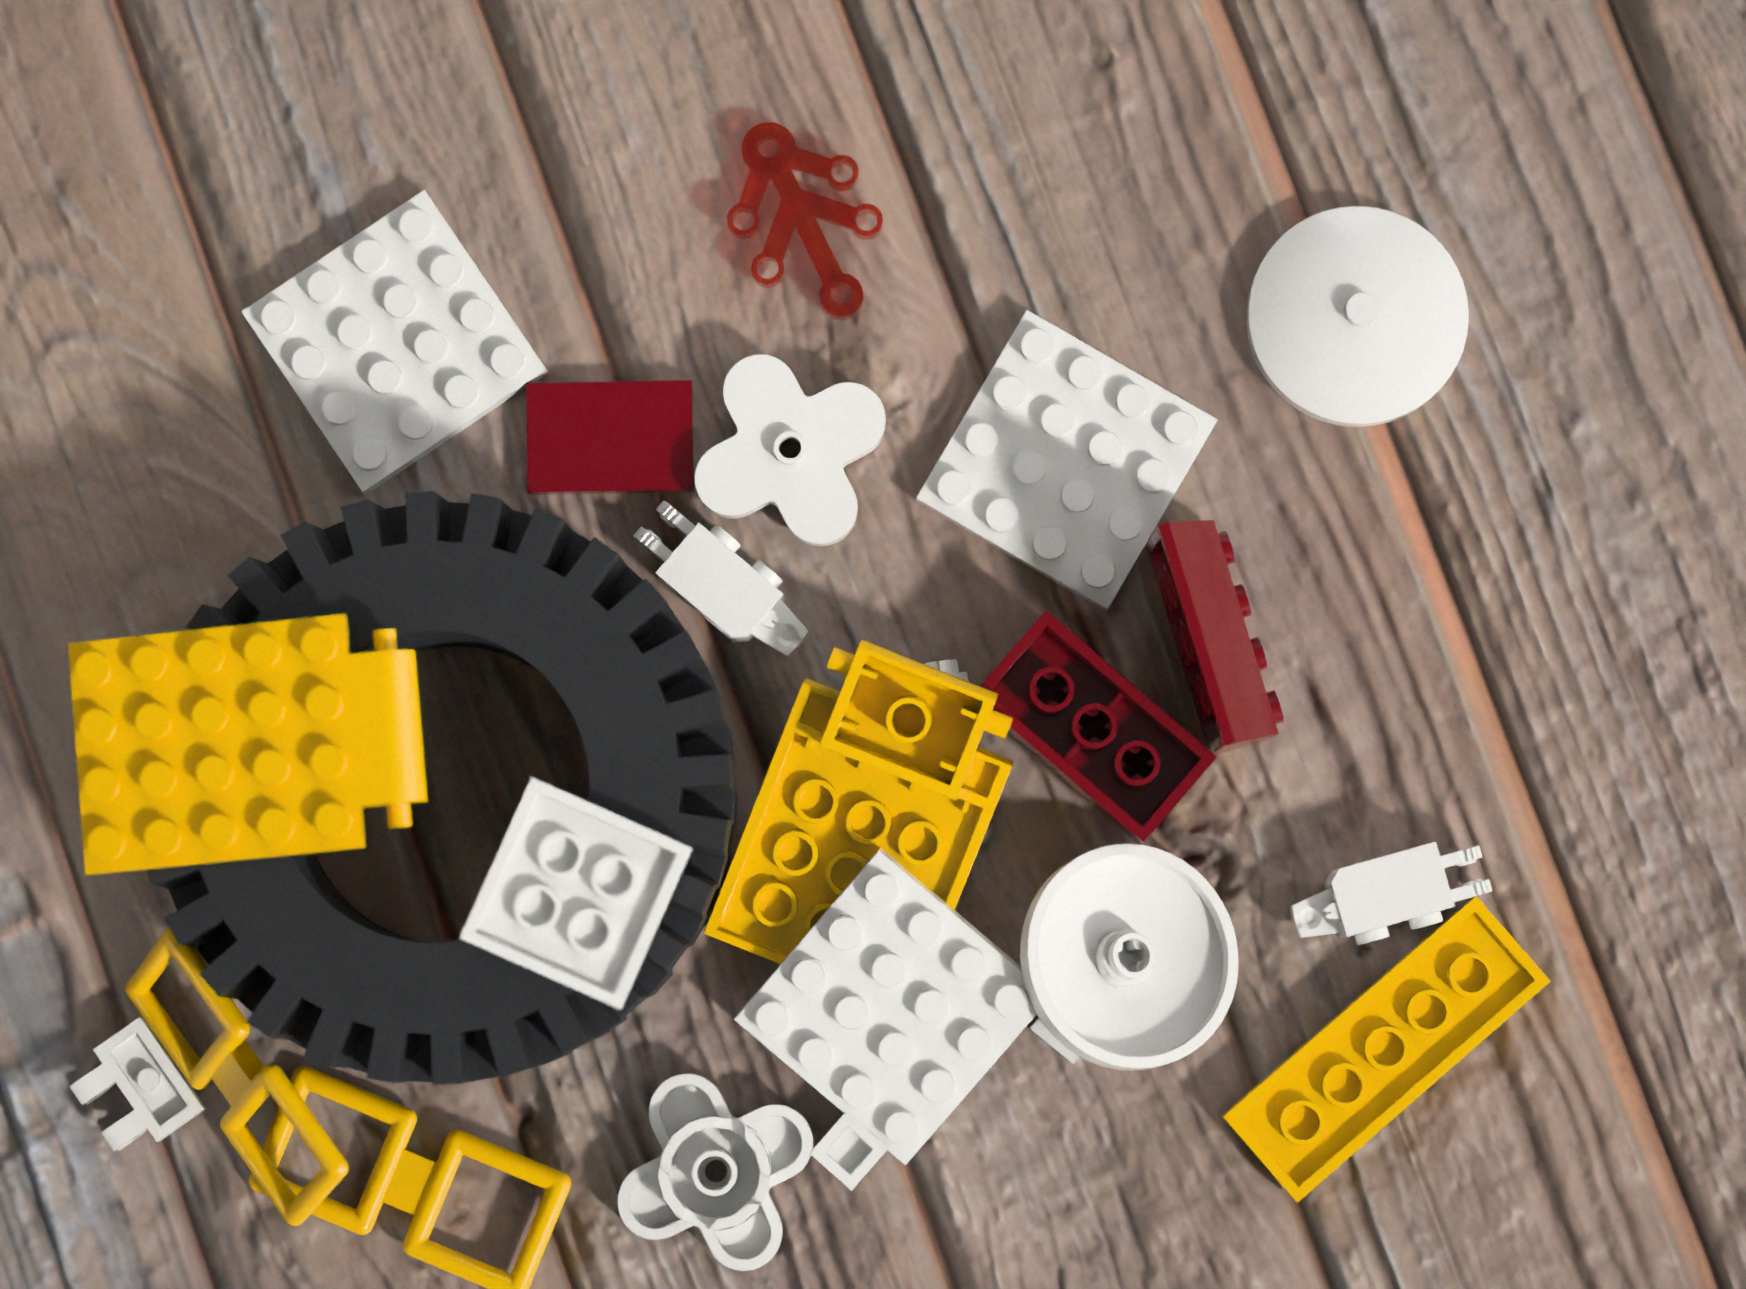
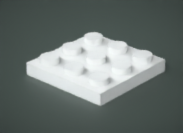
M531 777L460 935V939L615 1008L622 1009L693 848Z

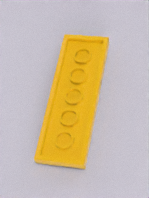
M1474 896L1227 1110L1222 1117L1292 1199L1298 1203L1551 981L1480 899Z

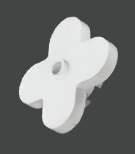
M763 354L743 358L730 369L723 386L724 402L737 428V433L733 437L710 448L699 460L695 471V487L700 500L708 510L724 518L745 517L772 504L777 506L787 527L800 541L812 546H828L839 542L852 530L858 513L856 494L844 472V467L872 452L882 440L886 426V415L881 400L868 387L853 382L835 384L813 396H806L793 372L783 361ZM787 439L796 440L801 446L800 453L794 458H786L779 451L780 445Z
M692 1073L679 1074L667 1079L655 1090L649 1105L650 1124L662 1148V1154L637 1167L624 1179L618 1193V1210L621 1219L633 1233L651 1240L671 1237L691 1226L699 1227L710 1251L720 1263L728 1268L739 1271L760 1268L774 1257L779 1249L783 1235L782 1221L769 1194V1190L771 1187L797 1175L806 1166L811 1157L809 1153L813 1150L811 1127L800 1112L782 1104L765 1105L736 1118L731 1115L720 1090L709 1079ZM719 1160L726 1165L727 1175L725 1179L715 1182L707 1177L706 1166L709 1162Z

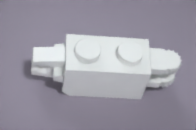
M663 500L656 511L664 522L685 535V539L672 552L651 530L640 527L633 535L637 541L663 562L661 567L655 572L658 579L732 642H749L754 637L788 658L805 640L809 631L784 604V594L777 589L783 580L759 560L752 567L735 553L741 545L720 526L715 524L710 531L699 522L695 526Z
M1432 842L1332 870L1324 884L1326 890L1290 906L1291 917L1299 938L1339 933L1340 938L1354 935L1357 945L1389 937L1387 926L1408 920L1411 930L1442 922L1441 911L1455 907L1454 902L1492 891L1489 879L1472 880L1465 882L1461 887L1450 889L1444 868L1454 865L1461 867L1475 863L1477 859L1482 858L1480 847L1478 845L1440 856L1437 843Z

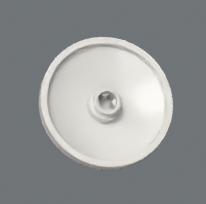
M1349 206L1323 211L1310 216L1296 224L1276 241L1266 254L1253 279L1248 296L1246 324L1251 351L1260 371L1271 387L1286 402L1304 414L1323 422L1347 427H1365L1388 423L1404 417L1425 404L1441 389L1457 366L1463 352L1468 331L1469 309L1464 283L1459 270L1443 245L1431 233L1409 218L1395 212L1367 206Z
M1114 844L1086 852L1068 861L1045 881L1034 897L1026 914L1020 942V961L1024 985L1030 1002L1044 1026L1061 1044L1079 1057L1094 1064L1116 1070H1145L1172 1063L1191 1054L1202 1046L1220 1026L1229 1010L1237 985L1239 960L1237 940L1230 916L1222 900L1209 882L1196 869L1182 859L1161 849L1139 844Z

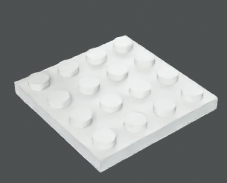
M425 190L241 311L365 495L525 389L526 383H534L548 373Z
M1026 310L916 497V502L1107 611L1218 419Z
M880 847L736 1015L734 1020L843 1113L849 1112L889 1148L888 1151L906 1166L1037 1014L1027 994L1021 966Z

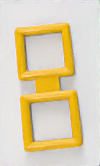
M168 927L127 982L125 992L190 1086L201 1090L206 1088L212 1080L231 1105L220 1120L221 1130L284 1220L291 1226H299L344 1178L348 1172V1163L282 1069L273 1063L264 1066L245 1040L250 1032V1025L246 1022L247 1020L231 998L218 996L199 975L208 965L197 949L178 944ZM173 957L224 1028L201 1059H199L151 990V987ZM269 1095L273 1097L322 1167L297 1196L246 1125Z
M306 1065L298 1066L293 1071L290 1082L304 1102L310 1091L391 1125L357 1209L326 1197L311 1215L358 1235H366L373 1229L383 1203H386L414 1215L402 1244L403 1251L408 1256L487 1289L530 1288L571 1188L569 1175L460 1129H454L448 1133L437 1161L406 1148L417 1122V1115L412 1109ZM278 1107L262 1146L276 1168L279 1166L294 1130V1127L280 1107ZM463 1155L545 1189L511 1274L429 1240ZM251 1173L249 1177L251 1189L268 1197ZM285 1179L296 1196L304 1188Z

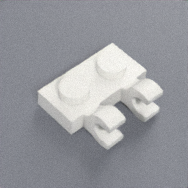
M143 1017L137 1018L94 1048L93 1051L102 1064L69 1086L82 1105L85 1103L89 1105L117 1084L134 1108L132 1112L101 1132L113 1151L117 1149L118 1151L122 1150L147 1130H149L156 1142H160L206 1110L204 1104Z

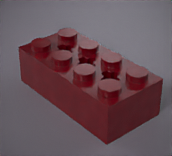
M1047 610L1044 611L980 685L982 688L998 693L992 710L1013 718L1008 732L1139 845L1147 840L1217 758V756ZM1056 679L1063 685L1059 694L1065 700L1061 704L1051 700L1045 705L1037 698L1041 691L1035 685L1040 680L1050 684ZM1098 715L1106 723L1101 730L1107 736L1103 741L1094 737L1088 742L1080 735L1083 727L1078 724V721L1082 716L1087 720H1092ZM1139 752L1143 753L1148 759V762L1143 766L1149 770L1146 778L1139 774L1129 778L1122 770L1127 765L1121 761L1123 753L1131 757Z

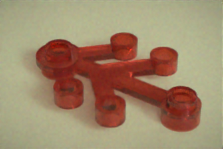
M764 122L754 126L747 132L742 142V157L750 172L739 203L734 205L727 214L728 229L733 236L739 239H749L756 235L760 228L758 209L769 182L772 180L781 200L763 252L758 254L752 261L751 273L754 281L765 288L774 287L782 281L784 277L783 260L794 228H796L823 283L819 293L823 311L829 317L836 320H847L854 317L863 305L862 286L855 277L842 272L816 218L850 229L860 239L870 240L877 237L882 230V213L872 204H861L854 207L800 188L792 170L827 179L828 184L834 190L848 191L856 185L859 178L857 163L846 155H838L831 159L796 147L791 132L778 123ZM766 140L775 141L779 145L778 153L773 157L762 156L758 151L762 142ZM838 165H847L851 168L853 175L848 181L839 182L832 176L833 169ZM742 212L749 213L754 218L753 225L746 230H740L733 224L735 216ZM864 213L874 215L877 220L876 226L868 231L861 230L856 224L858 216ZM772 261L778 266V272L773 278L765 279L757 273V269L762 262ZM840 285L848 287L852 292L851 299L842 304L835 302L831 298L832 290Z

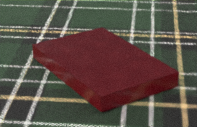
M692 380L526 383L527 493L529 495L694 492Z

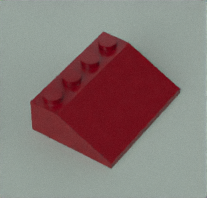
M1214 520L1167 522L1158 525L1148 540L1146 549L1207 749L1215 755L1275 737L1279 734L1276 724L1284 722L1283 713L1276 692L1274 690L1266 692L1260 671L1267 669V661L1260 639L1258 637L1250 639L1244 617L1251 616V609L1243 585L1234 586L1228 564L1235 563V557L1227 532L1218 533Z

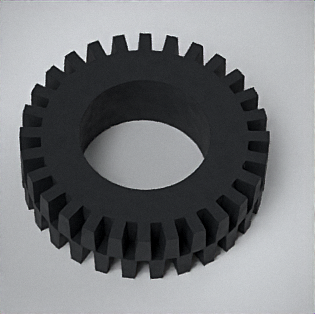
M434 491L405 493L404 506L384 509L369 499L342 506L340 508L344 521L325 529L305 521L280 535L287 550L269 563L248 557L233 570L228 577L239 589L222 608L201 604L185 628L197 630L346 614L348 617L350 654L374 652L373 631L396 629L398 650H415L416 652L435 647L463 646L486 649L519 660L548 679L561 695L576 721L583 740L588 763V802L693 848L622 1009L615 1008L467 941L456 940L430 943L408 938L385 929L360 913L340 894L323 870L316 853L149 869L147 873L150 883L168 889L177 909L176 912L165 917V920L177 943L197 948L209 965L199 975L213 991L221 997L238 999L252 1012L246 1022L269 1038L290 1040L306 1049L303 1057L326 1067L351 1068L367 1073L366 1079L390 1083L413 1081L431 1082L433 1085H449L503 1077L567 1056L586 1043L609 1033L627 1020L626 1016L640 1003L657 993L673 975L672 969L685 950L695 944L708 920L706 913L714 893L723 884L730 860L727 850L731 826L736 824L737 794L733 780V761L735 756L731 733L725 721L719 700L721 698L712 676L687 630L682 626L666 600L646 578L643 580L628 567L617 552L594 537L590 541L575 533L561 518L535 508L532 515L513 510L498 497L471 493L469 503L448 502Z

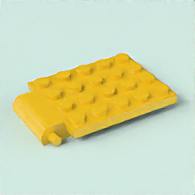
M346 614L68 643L85 875L366 848L364 808L387 806L388 828L412 827L410 804L428 802L415 650H398L396 629H379L373 631L374 652L350 654L348 617Z
M861 640L855 655L834 647L826 668L847 676L841 692L808 678L804 679L704 934L781 964L880 847L955 910L1014 763L1011 759L978 747L984 731L1005 739L1012 723V717L992 710L998 693L865 640Z

